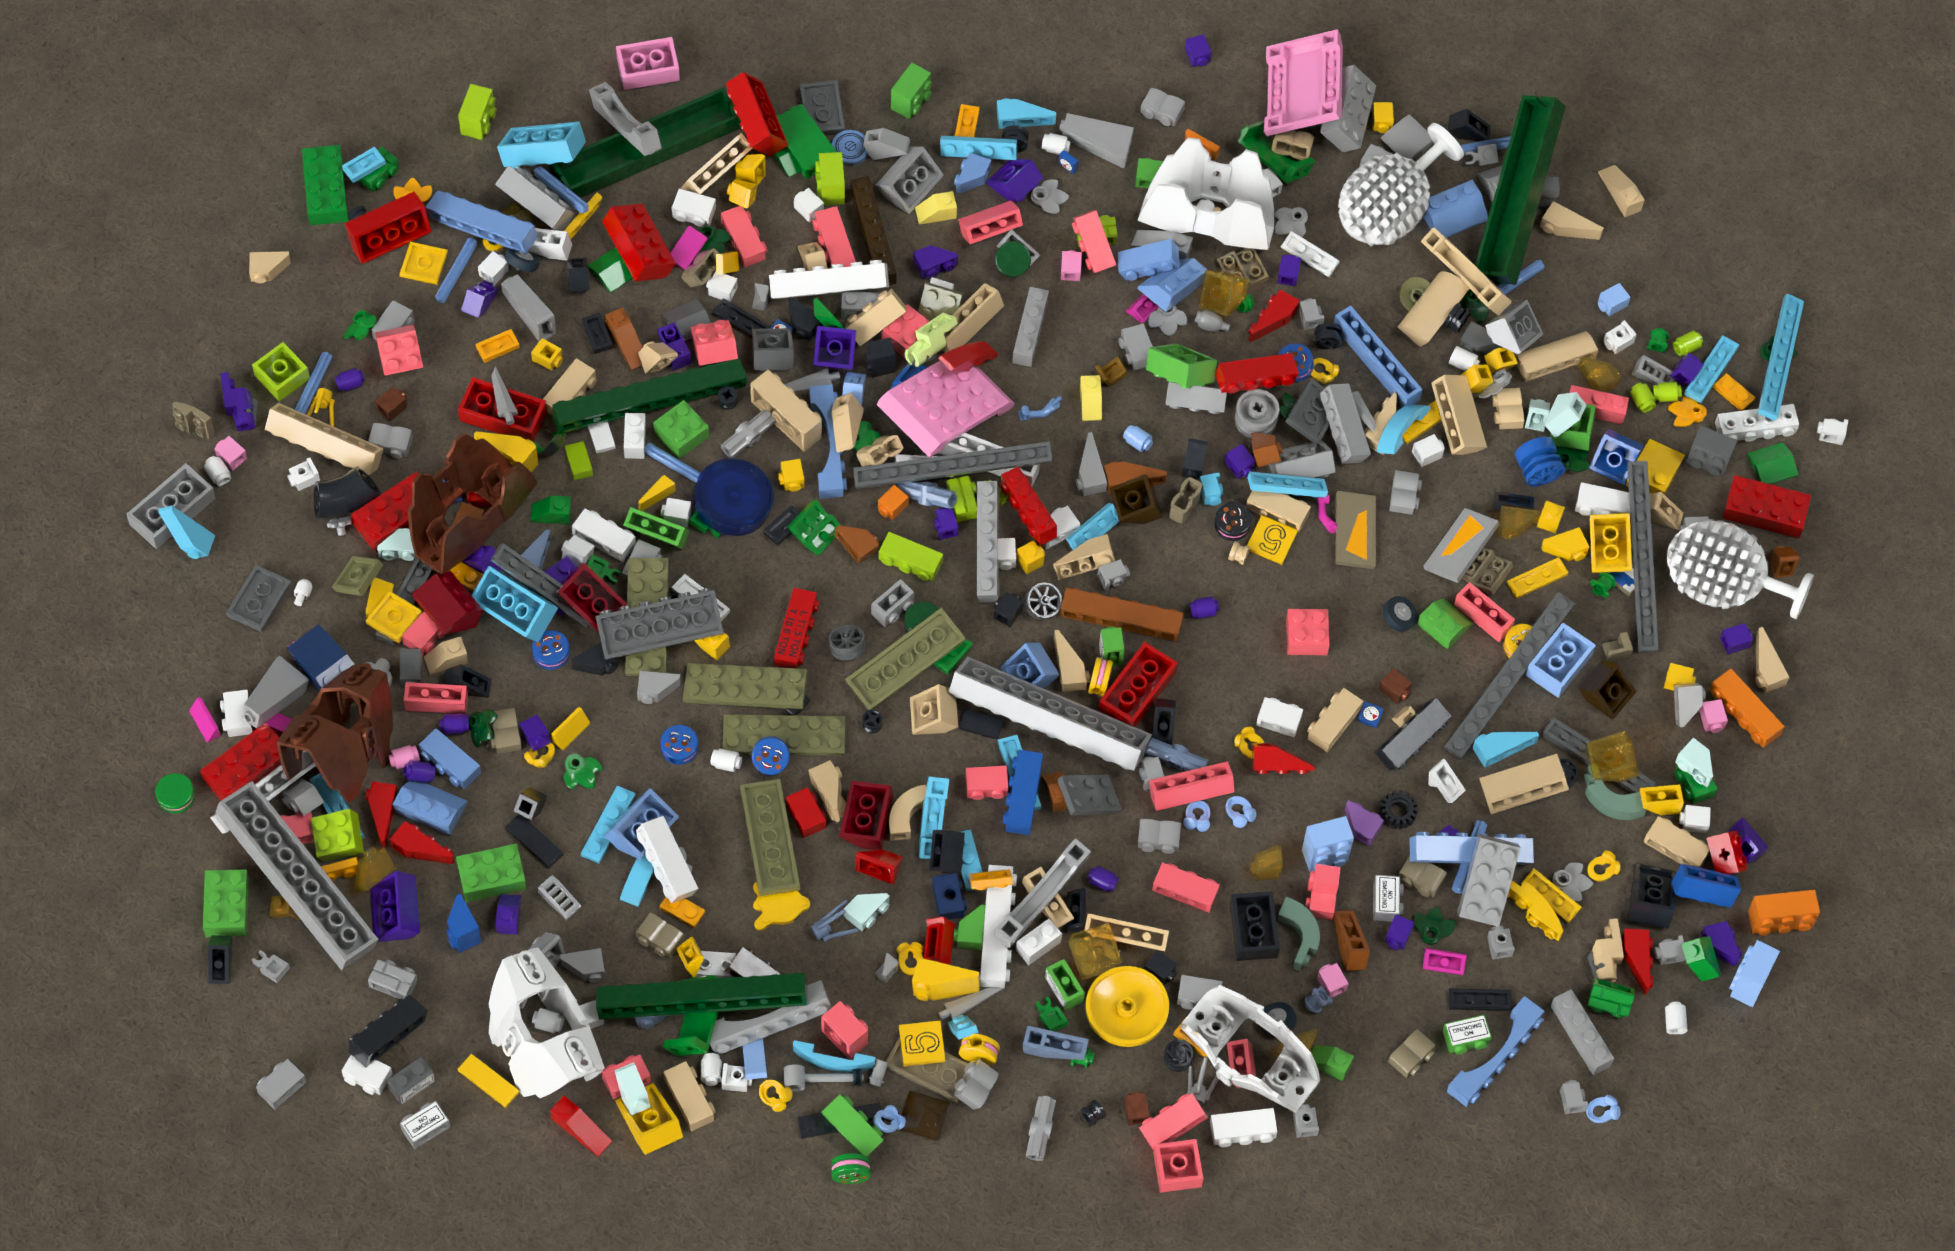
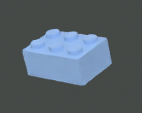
M1562 623L1529 664L1526 676L1559 698L1592 657L1596 645Z
M1346 816L1307 826L1302 853L1309 872L1315 870L1316 864L1341 867L1348 862L1354 837Z
M1758 940L1754 946L1750 945L1729 988L1733 990L1730 997L1753 1007L1780 951Z

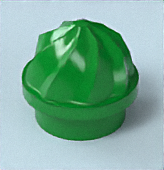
M1240 294L1235 300V307L1241 313L1250 312L1255 304L1254 298L1250 294Z

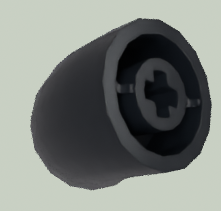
M358 466L337 478L316 481L313 495L316 519L331 518L353 512L380 496L381 492L371 477Z

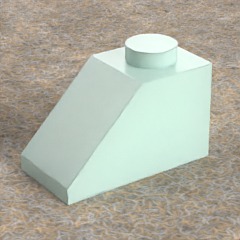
M1531 399L1525 428L1544 432V423L1550 411V403L1540 399Z
M634 1062L614 1070L622 1100L630 1114L634 1115L650 1108L646 1089Z

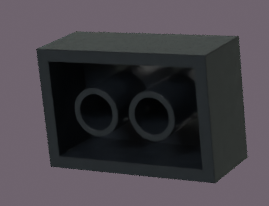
M1273 892L1231 894L1230 911L1237 961L1278 958L1280 947Z

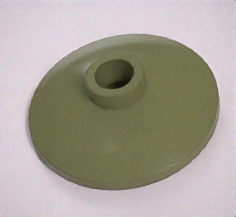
M1412 277L1402 284L1400 299L1408 311L1415 305L1430 283L1424 278Z

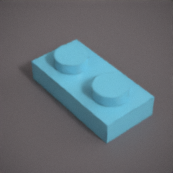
M373 147L342 165V169L354 183L386 163L378 150Z
M958 1015L953 1017L952 1021L947 1022L950 1031L958 1039L978 1033L976 1024L968 1016Z

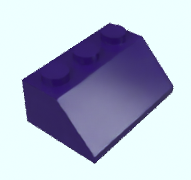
M396 871L370 885L373 933L378 938V942L406 940L420 933L416 876Z

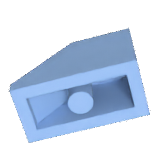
M847 372L842 396L852 392L862 406L866 374Z

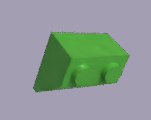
M1445 598L1433 602L1420 614L1418 625L1447 650L1474 624Z

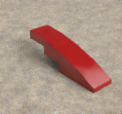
M986 341L952 349L940 355L939 359L951 371H969L973 365L981 366L985 360H994L998 353Z

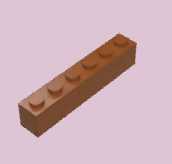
M1066 588L1060 617L1106 627L1121 628L1124 631L1177 642L1183 613L1176 609H1163L1157 605L1140 604L1134 600H1121L1116 596L1107 597L1097 592L1089 593L1078 588Z

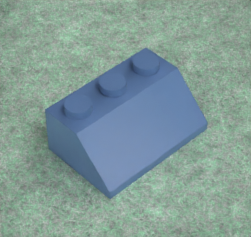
M1473 180L1429 197V205L1423 215L1430 229L1436 228L1447 238L1488 220L1482 194Z
M1194 258L1179 259L1180 267L1174 268L1171 271L1155 273L1140 284L1137 289L1167 312L1203 284L1208 270Z
M408 781L400 789L393 802V807L396 814L450 836L468 801L429 784Z
M649 788L639 796L604 836L618 850L641 859L645 855L646 850L637 838L636 830L640 825L664 816L670 827L679 816Z

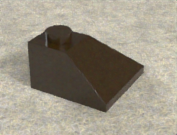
M909 1091L902 1113L906 1123L900 1130L938 1141L950 1102Z

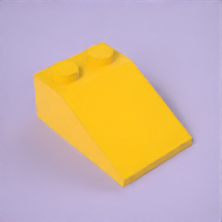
M477 431L474 433V439L484 438L512 466L521 462L532 473L538 465L536 445L531 440H525L520 436Z
M1649 439L1637 461L1648 462L1649 494L1662 492L1665 495L1685 454L1652 439Z
M1630 513L1590 515L1592 573L1632 571Z
M918 958L912 979L913 995L922 1001H928V999L934 1001L979 992V972Z
M654 1083L645 1086L651 1106L646 1110L631 1115L622 1097L615 1100L631 1133L645 1155L683 1138L678 1118Z

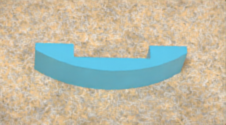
M1410 404L1398 410L1386 425L1380 437L1377 452L1395 454L1404 443L1402 435L1414 420H1422L1430 410V406Z
M928 777L921 818L919 858L930 859L933 830H942L945 799H947L949 786L948 778Z
M646 854L641 859H636L620 897L621 901L639 907L654 874V867L648 861Z
M793 1041V1051L799 1057L822 1069L852 1073L853 1069L855 1071H859V1069L866 1071L873 1069L875 1066L876 1057L855 1053L854 1060L814 1053V1044Z

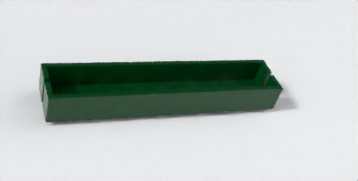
M723 87L641 122L643 124L648 121L657 129L661 149L653 154L644 156L618 132L581 148L572 162L553 163L552 173L556 179L581 198L741 129V121L733 109L734 103H732Z
M1522 95L1475 266L1493 283L1517 284L1566 108L1556 97L1540 96L1539 98L1538 96Z

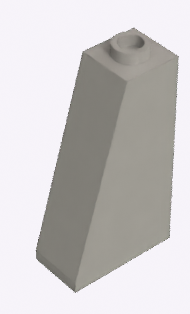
M1067 113L1065 120H1061L1059 131H1062V136L1068 137L1067 141H1071V143L1121 168H1125L1134 127Z
M518 274L505 279L501 283L503 295L538 342L541 338L546 340L555 335V316Z
M278 656L245 702L242 717L247 723H250L257 729L302 696L307 690L309 679L281 656Z

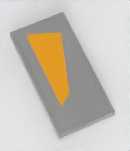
M1464 508L1424 564V569L1459 583L1498 528L1499 521Z

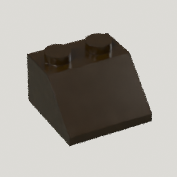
M1147 474L1110 488L1120 523L1146 524L1163 517L1154 485Z
M1601 661L1578 688L1588 703L1612 720L1636 693V690L1619 664L1608 661Z

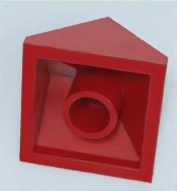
M887 850L860 851L856 854V871L894 885L903 857Z

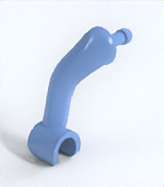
M1058 396L1056 399L1052 398L1043 409L1038 411H1029L1028 406H1023L1018 411L1020 420H1029L1030 418L1047 417L1060 407L1059 401L1062 398L1061 396Z

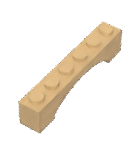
M1433 227L1421 240L1433 254L1448 266L1498 316L1510 305L1512 301L1436 228Z

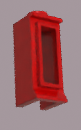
M944 916L926 919L927 933L924 959L950 965L955 924Z

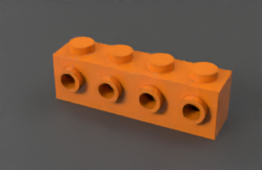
M1729 669L1713 681L1710 688L1712 696L1716 700H1722L1725 710L1738 720L1741 728L1746 729L1751 734L1755 743L1760 744L1764 748L1781 736L1785 726L1732 669Z

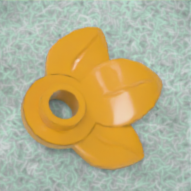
M411 178L404 188L395 186L393 194L395 199H398L415 191L422 203H424L432 195V186L428 185L421 188L415 178Z
M1683 396L1682 402H1673L1668 406V410L1677 415L1674 421V426L1687 427L1694 422H1701L1707 415L1706 408L1688 396Z

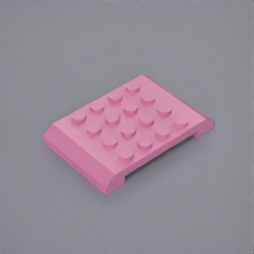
M1338 29L1266 47V61L1269 65L1267 117L1264 119V132L1266 136L1325 123L1342 117L1343 45Z
M940 360L887 391L879 399L877 405L929 457H932L942 451L950 441L992 416L1004 414L1013 408L1015 403L978 366L973 365L969 371H951Z

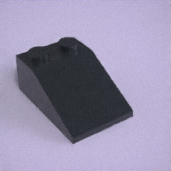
M1639 863L1635 864L1629 903V921L1669 929L1675 911V892L1672 880L1676 875V871Z

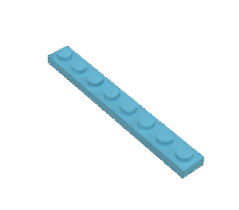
M1786 294L1783 298L1757 412L1774 421L1779 416L1804 304L1803 300L1790 294Z

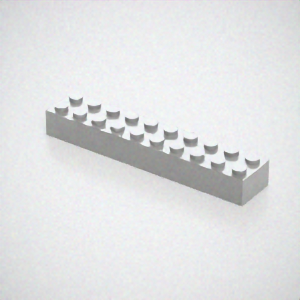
M967 657L955 671L949 693L959 699L968 700L975 706L984 707L991 710L994 714L1003 715L1013 722H1019L1032 730L1041 731L1051 738L1064 741L1069 746L1081 748L1086 753L1095 754L1107 762H1114L1126 770L1134 771L1145 756L1152 737L1150 733L970 657Z
M253 781L219 802L216 809L217 815L341 971L375 948L378 938Z

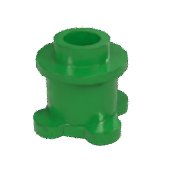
M1656 328L1650 332L1651 340H1649L1647 349L1665 353V348L1668 347L1666 340L1669 339V334L1662 328Z
M1603 572L1597 580L1592 579L1590 581V585L1593 588L1592 592L1597 596L1608 598V591L1616 587L1614 576Z
M1092 1048L1086 1050L1084 1060L1071 1059L1070 1066H1074V1063L1084 1065L1085 1068L1088 1067V1064L1092 1065L1095 1053L1091 1052Z

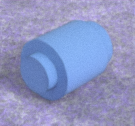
M1130 425L1123 434L1126 443L1140 452L1148 451L1153 444L1152 436L1138 426Z

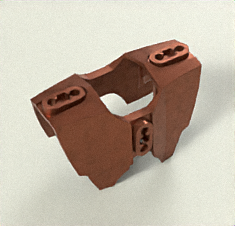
M462 433L453 439L451 449L444 461L446 466L443 469L438 470L435 476L419 472L412 481V503L408 508V521L415 557L442 575L478 550L503 522L513 517L514 513L538 483L534 475L521 462L512 466L484 438L476 440L466 433ZM473 491L493 505L480 518L464 514L450 528L446 523L445 515L448 508L463 493Z
M368 663L352 665L321 688L316 698L301 715L294 716L277 741L279 758L287 779H292L302 770V752L307 751L310 753L331 790H337L345 801L349 803L359 796L362 783L369 769L368 762L375 758V756L382 768H385L389 762L388 755H390V736L393 731V714L387 673L379 669H372V666ZM356 703L359 708L360 720L351 729L344 728L343 725L350 717L351 704Z

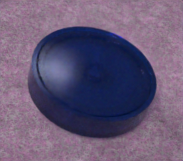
M734 458L718 460L707 466L699 475L693 493V503L699 518L712 530L730 536L746 535L758 530L768 519L774 502L773 487L767 475L756 465Z

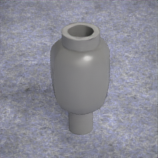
M1209 310L1198 311L1194 321L1198 323L1200 328L1211 332H1217L1220 329L1228 332L1230 324L1223 322L1220 315Z

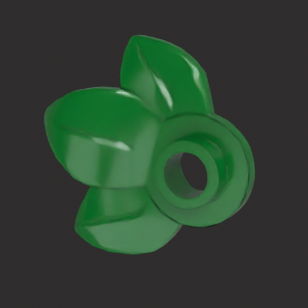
M365 310L357 312L353 317L354 323L347 328L344 334V339L354 336L357 341L363 340L368 335L369 328L376 324V316L371 315Z
M862 421L860 422L856 438L858 441L855 442V446L851 449L858 452L862 447L872 445L877 438L882 436L878 432L871 430L870 422Z
M571 754L564 763L566 768L564 782L569 789H573L577 784L593 789L595 786L594 773L601 771L602 766L592 757L583 758L579 754ZM573 760L578 762L579 765L577 767L572 765Z

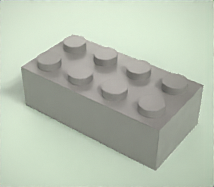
M1355 65L1342 68V117L1322 123L1320 131L1342 152L1361 148L1376 85Z
M508 166L495 185L551 228L564 231L578 215L575 208L568 202L561 200V197L553 190L547 189V185L542 181L534 179L532 177L533 174L526 169H521L518 166L515 168Z
M185 463L127 513L129 525L157 550L173 536L160 516L159 508L174 506L193 519L216 499L213 487Z
M1478 834L1457 910L1459 917L1499 927L1521 849L1519 844Z

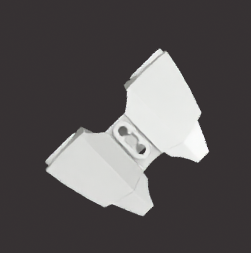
M1187 138L1175 154L1166 156L1150 184L1138 221L1166 231L1178 233L1196 232L1209 235L1218 239L1224 245L1269 249L1274 231L1273 194L1270 178L1263 174L1258 153L1246 149L1242 154L1233 158L1229 165L1210 161L1209 152L1203 147L1200 139ZM1204 198L1222 202L1227 208L1221 212H1215L1193 206L1191 202Z
M540 949L525 950L503 959L497 971L489 1000L491 1013L489 1035L492 1044H496L497 1047L502 1046L504 1053L507 1056H511L508 1064L510 1065L515 1087L522 1096L526 1097L536 1094L539 1098L554 1093L575 1079L584 1077L587 1082L601 1074L605 1068L587 1018L582 1013L577 1000L567 984ZM538 993L547 1010L563 1013L572 1031L565 1032L540 1043L531 1037L521 1018L520 1008H524L529 997Z
M1221 985L1208 990L1180 1025V1028L1208 1056L1216 1069L1217 1077L1228 1086L1234 1083L1235 1086L1255 1091L1296 1113L1320 1082L1319 1071L1311 1052L1286 1027L1282 1020L1278 1023L1264 1012L1263 1006ZM1202 1014L1204 1019L1197 1020L1196 1016ZM1246 1019L1259 1024L1284 1045L1281 1054L1262 1079L1251 1074L1240 1075V1073L1228 1067L1224 1061L1217 1057L1218 1053ZM1218 1026L1220 1027V1029L1218 1031H1214L1212 1027ZM1285 1076L1287 1079L1281 1081L1279 1078ZM1296 1088L1303 1089L1304 1093L1302 1095L1296 1094Z

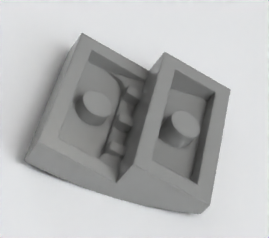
M1410 114L1396 123L1381 137V140L1395 153L1397 152L1400 156L1411 160L1420 152L1426 151L1433 144L1428 131Z

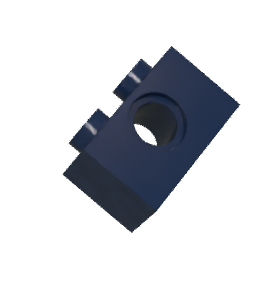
M957 873L932 877V888L938 916H944L948 920L963 918L964 911L967 910L966 899L961 897L963 884L961 879L958 880ZM946 895H953L955 898L952 899V900H949V899L945 898V896H946Z

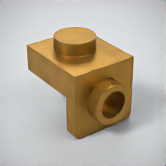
M1118 357L1102 368L1099 365L1095 366L1098 371L1096 375H1100L1101 383L1105 382L1109 387L1129 375Z
M282 895L271 898L270 917L283 918L291 916L296 920H301Z

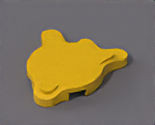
M757 882L753 885V890L758 896L753 904V908L756 911L762 912L754 922V927L758 931H762L772 924L784 925L792 923L802 912L810 908L809 899L802 896L798 891L759 896Z

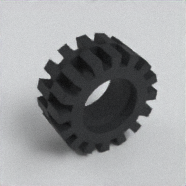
M1395 790L1392 791V794H1386V798H1383L1380 807L1381 819L1386 821L1385 824L1387 826L1390 824L1392 825L1391 828L1395 829V827H1398V830L1402 829V827L1407 828L1409 824L1412 825L1418 811L1417 801L1414 802L1415 798L1413 796L1409 797L1410 793L1408 792L1405 795L1402 794V790H1399V793H1396ZM1395 804H1401L1406 808V814L1396 816L1391 812V807Z

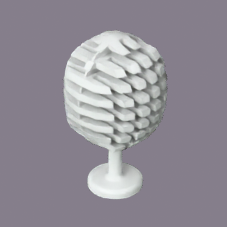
M1437 123L1429 125L1428 134L1434 145L1416 162L1400 156L1397 152L1394 155L1378 154L1372 160L1362 164L1361 167L1357 168L1349 176L1339 195L1338 207L1340 210L1338 213L1340 214L1339 217L1344 229L1351 237L1367 243L1371 247L1374 244L1381 245L1383 243L1391 245L1395 243L1396 239L1399 240L1415 228L1429 205L1430 193L1428 190L1430 186L1424 170L1442 153L1455 161H1459L1464 157L1461 146L1446 129Z
M1707 519L1700 523L1690 524L1689 527L1684 530L1682 529L1673 538L1668 548V567L1670 568V575L1674 583L1678 584V590L1682 594L1685 592L1693 600L1695 599L1704 605L1707 604L1712 607L1728 609L1731 606L1742 605L1752 597L1754 598L1762 588H1766L1794 600L1790 616L1797 620L1814 578V574L1807 573L1800 587H1794L1768 577V561L1766 562L1764 550L1757 543V538L1753 534L1749 535L1746 530L1732 523L1720 520L1713 521V519Z

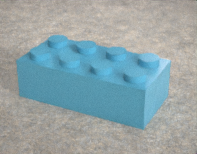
M580 122L510 128L497 148L504 167L535 166L543 163L550 165L555 162H572L586 143Z
M488 566L472 594V597L484 611L524 637L539 642L558 609L557 606L503 571Z

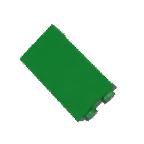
M800 104L789 108L781 115H777V118L788 142L787 148L801 166V174L806 180L815 175V161H819V153H836V150L805 107Z
M1264 120L1257 121L1249 126L1246 125L1241 130L1238 142L1247 150L1258 153L1259 160L1287 184L1306 177L1316 162L1312 157L1296 162L1289 155H1279L1271 150L1273 142L1263 134Z
M707 975L706 977H691V979H685L681 981L706 980L711 978H718L713 975ZM718 1012L685 1014L678 1039L665 1040L663 1048L676 1057L707 1053Z

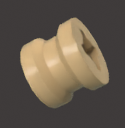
M1235 541L1228 560H1236L1239 564L1244 565L1250 547L1247 545L1241 546Z

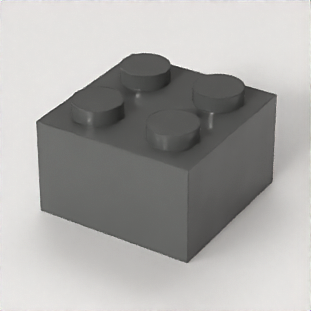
M1700 426L1687 462L1694 468L1708 470L1712 475L1724 476L1737 440Z

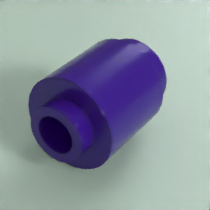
M357 368L338 373L339 375L335 376L339 392L343 390L346 392L363 386L362 382L365 381L362 370L358 371Z
M1213 596L1194 599V602H1189L1192 618L1197 617V619L1216 616V611H1219L1218 600H1214Z
M463 713L443 715L444 719H440V730L445 731V735L464 734V731H469L468 715H463Z
M410 760L404 766L403 775L409 781L432 782L435 776V767L430 763Z
M1097 865L1096 869L1091 868L1087 879L1090 880V885L1106 892H1113L1119 877L1115 876V873Z

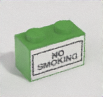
M1107 627L1101 629L1099 651L1102 660L1113 661L1112 667L1122 666L1124 643L1121 628Z
M1065 959L1046 968L1045 978L1065 1011L1084 1002L1085 993Z
M1485 1015L1446 1023L1442 1030L1449 1054L1454 1052L1456 1054H1463L1471 1048L1476 1050L1484 1049L1492 1038Z

